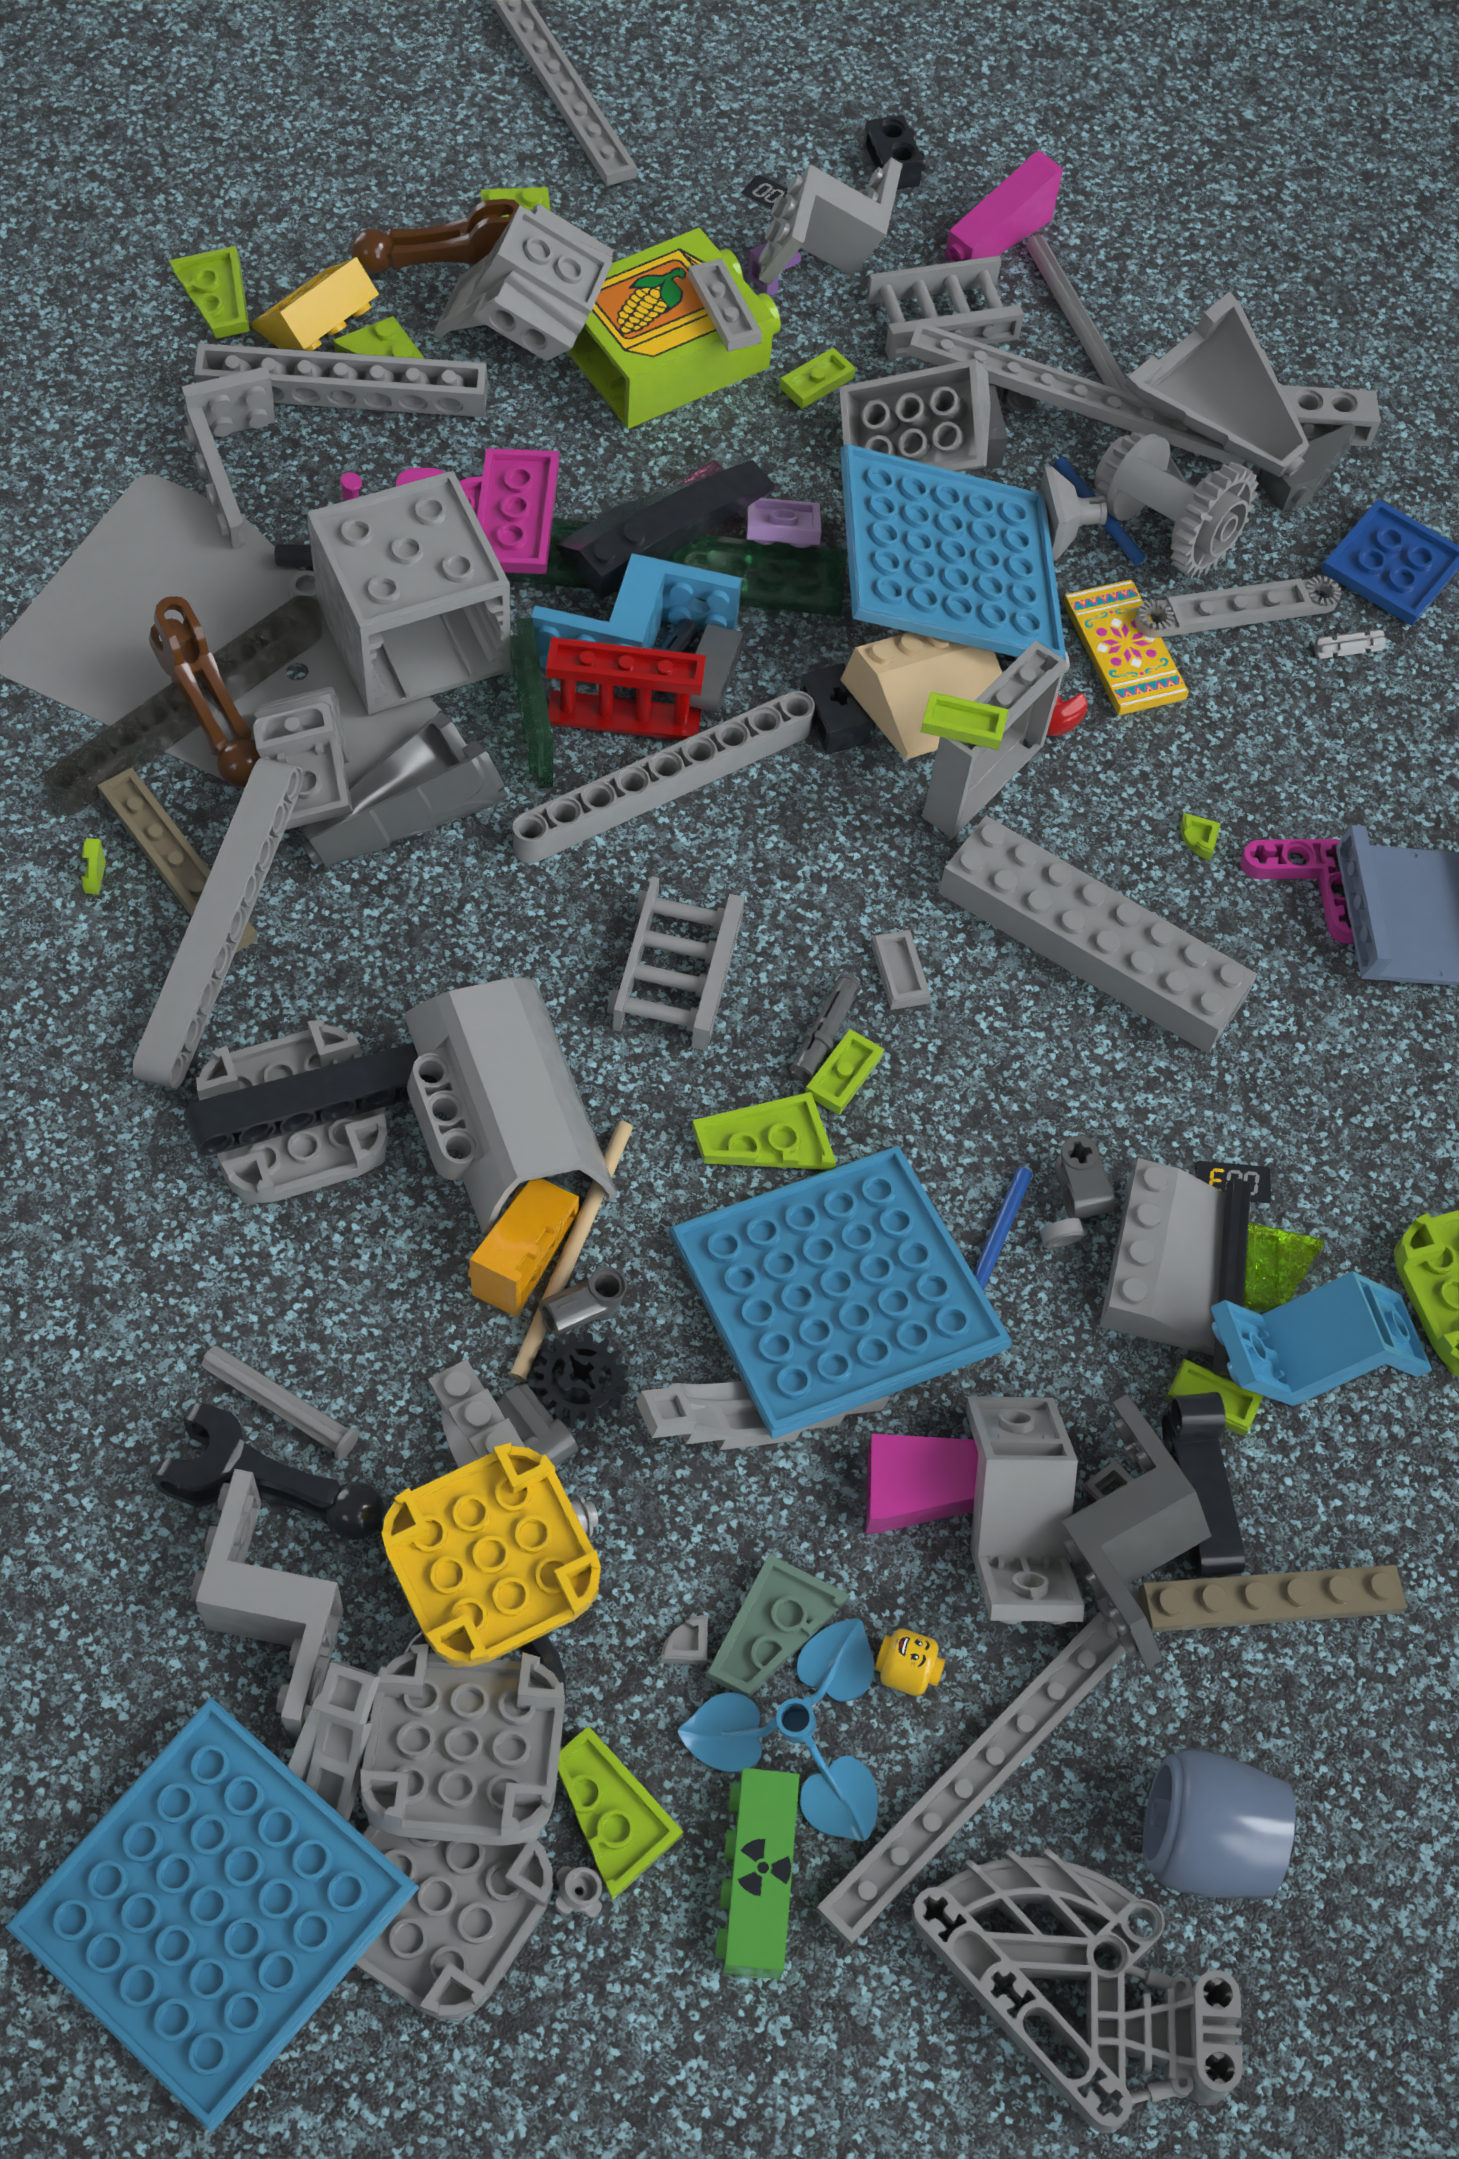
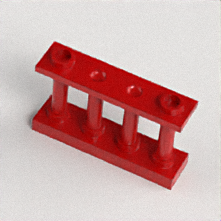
M551 637L546 678L560 679V690L551 689L546 724L675 740H685L699 733L701 709L690 707V695L701 696L706 655ZM576 681L597 683L598 695L575 692ZM614 686L637 688L636 699L613 697ZM652 690L675 693L674 704L652 701Z

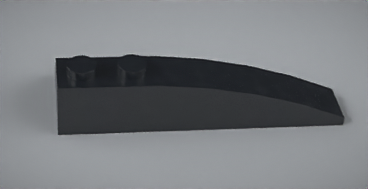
M750 460L614 507L557 543L556 548L597 597L602 600L621 588L632 553L665 560L774 490L775 484L754 460Z

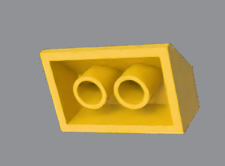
M355 257L324 269L250 324L254 330L280 349L313 351L322 344L319 338L327 333L329 336H332L347 326L344 321L351 315L356 318L371 308L369 302L378 296L379 293L359 260Z

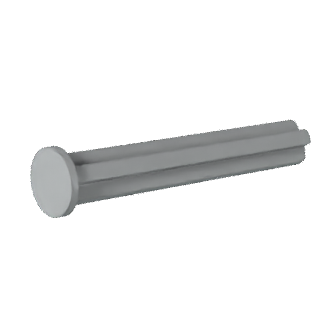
M213 1346L203 1356L204 1359L201 1364L203 1369L335 1452L334 1457L337 1460H343L355 1446L360 1433L358 1429L352 1428L349 1430L219 1346Z

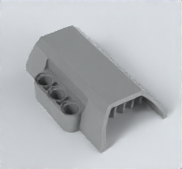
M510 977L455 989L437 995L406 1012L404 1018L419 1056L414 1062L407 1083L409 1098L436 1171L445 1179L459 1180L463 1178L482 1234L491 1232L502 1205L511 1192L523 1181L580 1170L601 1184L607 1201L616 1198V1188L536 981ZM420 1076H432L436 1079L437 1083L425 1082ZM433 1113H445L451 1120H439ZM447 1151H460L465 1158L455 1159Z

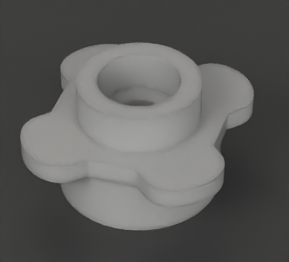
M564 1866L559 1869L555 1877L559 1884V1896L555 1900V1907L558 1912L563 1915H568L572 1911L582 1912L590 1918L597 1916L602 1909V1903L598 1899L602 1892L603 1881L600 1873L586 1867L572 1869L569 1866ZM575 1888H580L583 1894L578 1896L575 1893Z

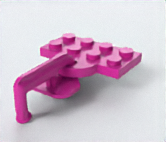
M486 448L483 476L468 477L459 481L504 572L546 574L560 462L559 451ZM409 468L398 476L396 487L443 474L444 472L437 468ZM344 473L340 478L343 501L358 498V490L362 486L361 478L355 473Z

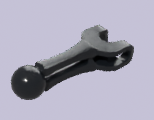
M194 1403L189 1406L183 1420L189 1437L200 1442L208 1449L200 1457L192 1460L164 1458L158 1463L151 1476L154 1485L161 1493L188 1505L198 1507L218 1501L223 1484L231 1483L235 1469L253 1472L260 1499L277 1502L307 1513L319 1521L329 1524L337 1535L348 1540H361L369 1537L377 1531L384 1518L385 1507L383 1499L379 1492L371 1485L353 1481L340 1486L336 1479L315 1476L286 1466L245 1443L241 1425L233 1413L203 1403Z

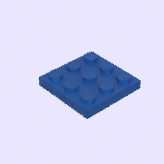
M1377 499L1324 561L1320 572L1413 627L1458 572L1459 546Z

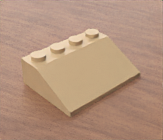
M908 632L855 647L841 677V681L901 756L907 760L936 751L938 748L939 736L920 732L930 691L975 701L1002 674V670L994 651Z

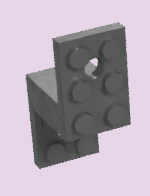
M1127 1394L1113 1402L1119 1419L1113 1422V1425L1124 1443L1122 1449L1134 1469L1141 1467L1144 1474L1063 1520L1062 1523L1069 1538L1062 1543L1073 1561L1072 1566L1085 1588L1090 1587L1095 1595L1094 1601L1107 1622L1112 1621L1118 1631L1116 1635L1128 1656L1131 1658L1137 1654L1146 1669L1163 1659L1146 1616L1126 1585L1211 1537L1196 1490Z

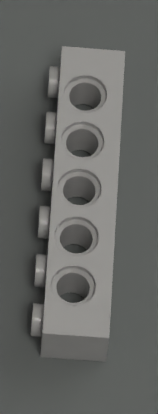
M1280 385L1281 390L1287 392L1308 442L1353 424L1356 427V431L1350 445L1371 447L1381 423L1377 391Z

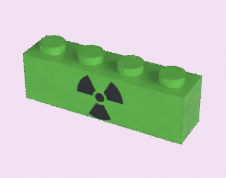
M743 1768L740 1783L731 1782L728 1811L737 1812L735 1830L727 1829L724 1859L733 1860L731 1879L722 1878L719 1908L728 1909L727 1928L717 1929L715 1958L724 1959L723 1974L780 1980L784 1972L799 1774Z

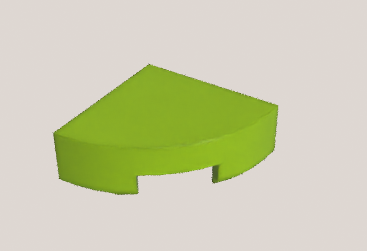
M1183 813L1180 831L1185 844L1196 855L1210 861L1221 823Z
M86 838L83 844L82 858H87L85 876H81L82 887L87 894L99 895L106 859L100 839Z

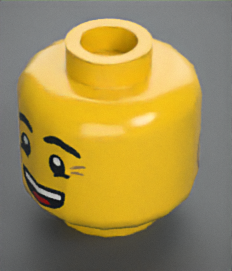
M900 1628L893 1633L892 1637L885 1634L874 1670L880 1672V1680L886 1687L913 1696H921L926 1691L928 1684L938 1686L945 1660L937 1657L939 1648L936 1640Z

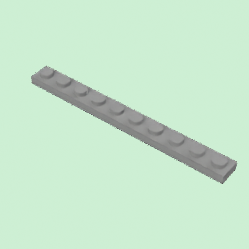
M490 0L605 185L610 186L637 178V166L531 0Z
M919 321L917 323L907 352L909 356L939 366L976 359L988 371L989 384L1018 392L1022 395L1138 434L1139 432L1146 436L1157 434L1165 438L1170 445L1206 456L1221 463L1230 464V462H1234L1235 464L1239 463L1242 465L1244 462L1243 459L1225 451L1222 444L1186 427L1179 420L1149 405L1136 395Z
M1131 1583L1126 1585L1143 1612L1139 1590ZM1101 1612L1081 1630L817 1906L815 1911L849 1946L854 1943L1126 1654L1116 1635L1118 1631L1112 1621L1107 1622Z

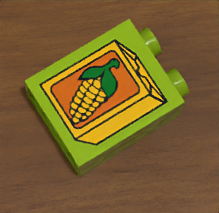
M699 227L612 263L591 313L588 315L572 349L566 352L626 428L630 429L770 368L773 335L780 331L781 321L778 309L771 297L766 293L756 295L743 280L741 266L733 252L729 249L719 251ZM722 258L762 332L760 344L727 351L688 278L689 266Z

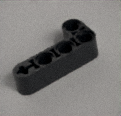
M1218 1392L1172 1397L1163 1413L1161 1422L1164 1446L1196 1490L1211 1534L1210 1538L1188 1550L1192 1569L1197 1578L1240 1574L1245 1569L1243 1542L1218 1441L1224 1431L1226 1421L1224 1403Z

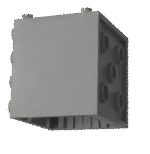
M454 471L307 512L317 603L368 715L511 671L510 583Z

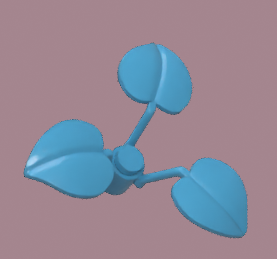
M854 1618L834 1623L818 1632L805 1644L798 1657V1677L803 1684L818 1689L811 1696L804 1697L803 1700L792 1698L783 1702L777 1710L776 1719L770 1720L769 1724L765 1727L759 1728L761 1715L755 1703L745 1695L736 1692L722 1693L712 1697L689 1720L679 1727L678 1734L682 1742L697 1759L711 1768L728 1773L742 1772L743 1768L750 1769L756 1765L762 1755V1747L758 1737H765L775 1730H779L781 1735L791 1743L798 1744L804 1742L821 1772L810 1776L801 1789L800 1805L806 1820L816 1830L829 1836L860 1842L870 1837L878 1814V1794L871 1772L861 1761L852 1756H841L828 1768L812 1738L816 1729V1719L811 1706L821 1700L825 1693L836 1701L848 1702L862 1696L872 1683L875 1668L874 1657L867 1640L863 1622L860 1619Z

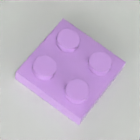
M760 498L747 506V539H752L756 543L764 545L773 544L774 542H787L799 548L820 545V503Z

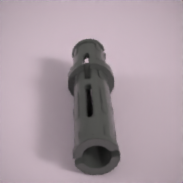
M849 974L839 975L812 1029L805 1032L802 1038V1048L789 1068L791 1074L796 1079L810 1082L824 1057L832 1052L834 1037L862 988L860 981Z

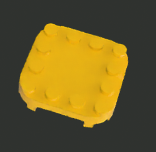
M511 1443L495 1446L494 1452L415 1490L410 1491L408 1487L394 1498V1503L385 1515L383 1531L381 1533L387 1558L426 1641L436 1655L446 1660L452 1667H473L491 1662L575 1620L589 1609L592 1602L598 1596L601 1566L597 1551L593 1549L555 1473V1466L545 1454L541 1455L530 1448L511 1446Z

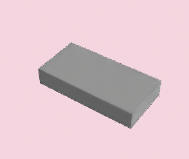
M904 930L872 936L871 947L890 1009L894 1010L929 1004L931 995L911 931Z

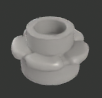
M575 1495L570 1503L587 1537L590 1538L593 1534V1528L598 1526L597 1510L591 1501L585 1502L581 1495Z

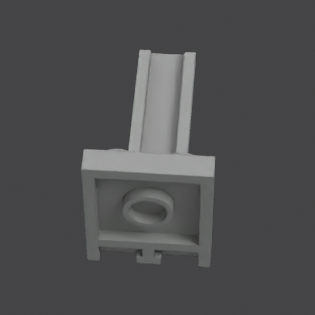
M267 366L181 387L185 399V414L188 420V425L184 426L185 436L189 447H196L198 454L194 455L200 477L207 476L209 484L205 485V490L211 507L217 505L220 513L216 514V521L221 536L228 535L233 549L242 547L245 544V535L242 530L243 518L213 437H224L234 432L250 428H261L267 424L275 423L272 382Z

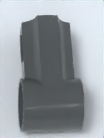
M601 1267L596 1269L589 1279L540 1300L538 1307L541 1312L542 1322L548 1332L558 1337L593 1320L604 1321L611 1319L619 1310L627 1290L625 1276L613 1267ZM597 1290H604L612 1297H603Z
M527 1383L522 1386L517 1385L504 1393L503 1397L496 1403L505 1419L509 1418L525 1447L541 1455L545 1454L555 1467L579 1451L575 1439L560 1419L556 1418L554 1420Z

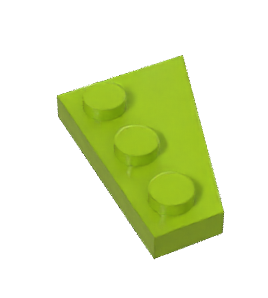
M236 246L168 260L175 276L216 339L250 332L240 256Z

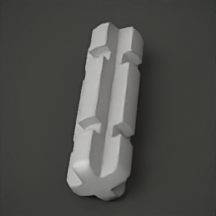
M1381 629L1368 630L1367 634L1364 631L1334 635V639H1332V636L1318 637L1314 644V651L1319 659L1331 658L1334 653L1338 657L1365 653V649L1368 652L1381 651L1386 644V637Z

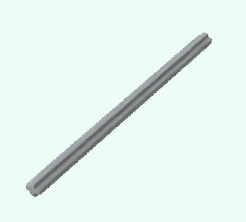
M1041 234L1031 235L1027 239L1026 248L1104 384L1135 395L1126 387L1124 374L1045 238ZM1170 455L1166 471L1185 481Z

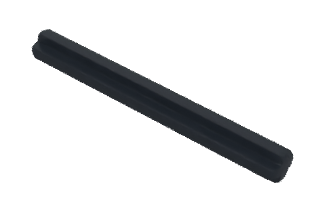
M1239 1178L1228 1181L1226 1184L1218 1303L1227 1300L1243 1307L1252 1186L1250 1182ZM1215 1336L1213 1373L1230 1379L1231 1376L1227 1368L1230 1358L1225 1346L1221 1345Z

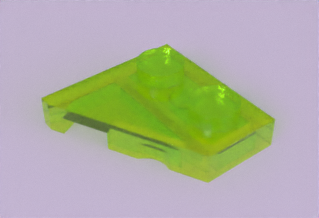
M1249 1222L1243 1306L1271 1311L1291 1301L1296 1287L1303 1281L1313 1259L1323 1248L1324 1239Z

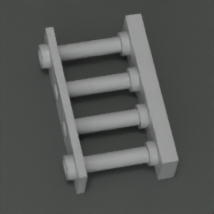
M1000 256L870 274L866 296L867 304L884 303L892 323L888 325L885 345L888 359L909 356L907 355L908 348L918 321L983 344L1019 340L1024 318L1021 305L1003 307L995 288L1002 261ZM981 288L989 309L971 312L963 291ZM949 293L957 314L938 317L930 295ZM916 298L924 319L905 321L898 300Z
M652 876L648 891L641 890L639 894L636 913L641 914L620 989H612L607 1013L613 1014V1030L620 1032L626 1013L687 1026L686 1031L693 1032L691 1048L707 1051L742 922L745 897L729 894L726 908L718 907L717 911L658 898L660 878ZM654 913L714 926L713 930L719 932L717 941L709 940V943H703L650 931ZM648 946L705 959V964H710L708 975L701 973L700 977L640 964L644 948ZM635 979L695 992V996L701 998L699 1008L691 1007V1010H685L632 998L631 993Z

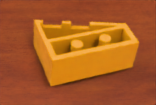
M542 1178L529 1180L525 1187L520 1186L512 1198L510 1207L470 1258L468 1277L471 1278L472 1295L518 1317L576 1220L579 1196Z

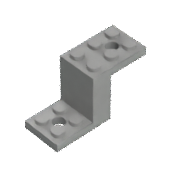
M890 158L883 168L878 167L870 178L869 186L865 190L861 188L859 191L809 164L802 175L796 174L788 187L787 195L785 197L779 196L771 210L774 220L769 225L765 234L768 244L759 257L758 262L762 264L759 280L771 286L800 248L846 274L853 276L887 235L902 163Z
M967 1396L966 1415L978 1450L970 1551L990 1621H1000L1006 1624H1016L1021 1621H1045L1050 1624H1064L1067 1621L1083 1622L1085 1605L1068 1560V1553L1062 1543L1069 1538L1062 1521L1072 1516L1078 1460L1054 1398Z
M235 1469L231 1483H224L221 1488L218 1510H221L222 1513L218 1526H211L205 1542V1554H209L205 1570H198L195 1575L191 1597L196 1599L197 1612L200 1613L208 1630L292 1647L289 1666L294 1667L290 1685L283 1683L280 1688L276 1712L281 1713L280 1724L284 1725L289 1742L297 1743L314 1699L322 1691L344 1609L337 1582L244 1564L262 1503L253 1472Z

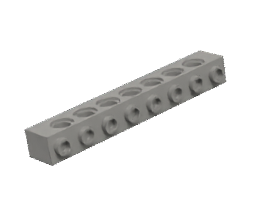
M198 343L194 373L196 383L267 366L272 382L273 403L485 417L488 391L486 363Z

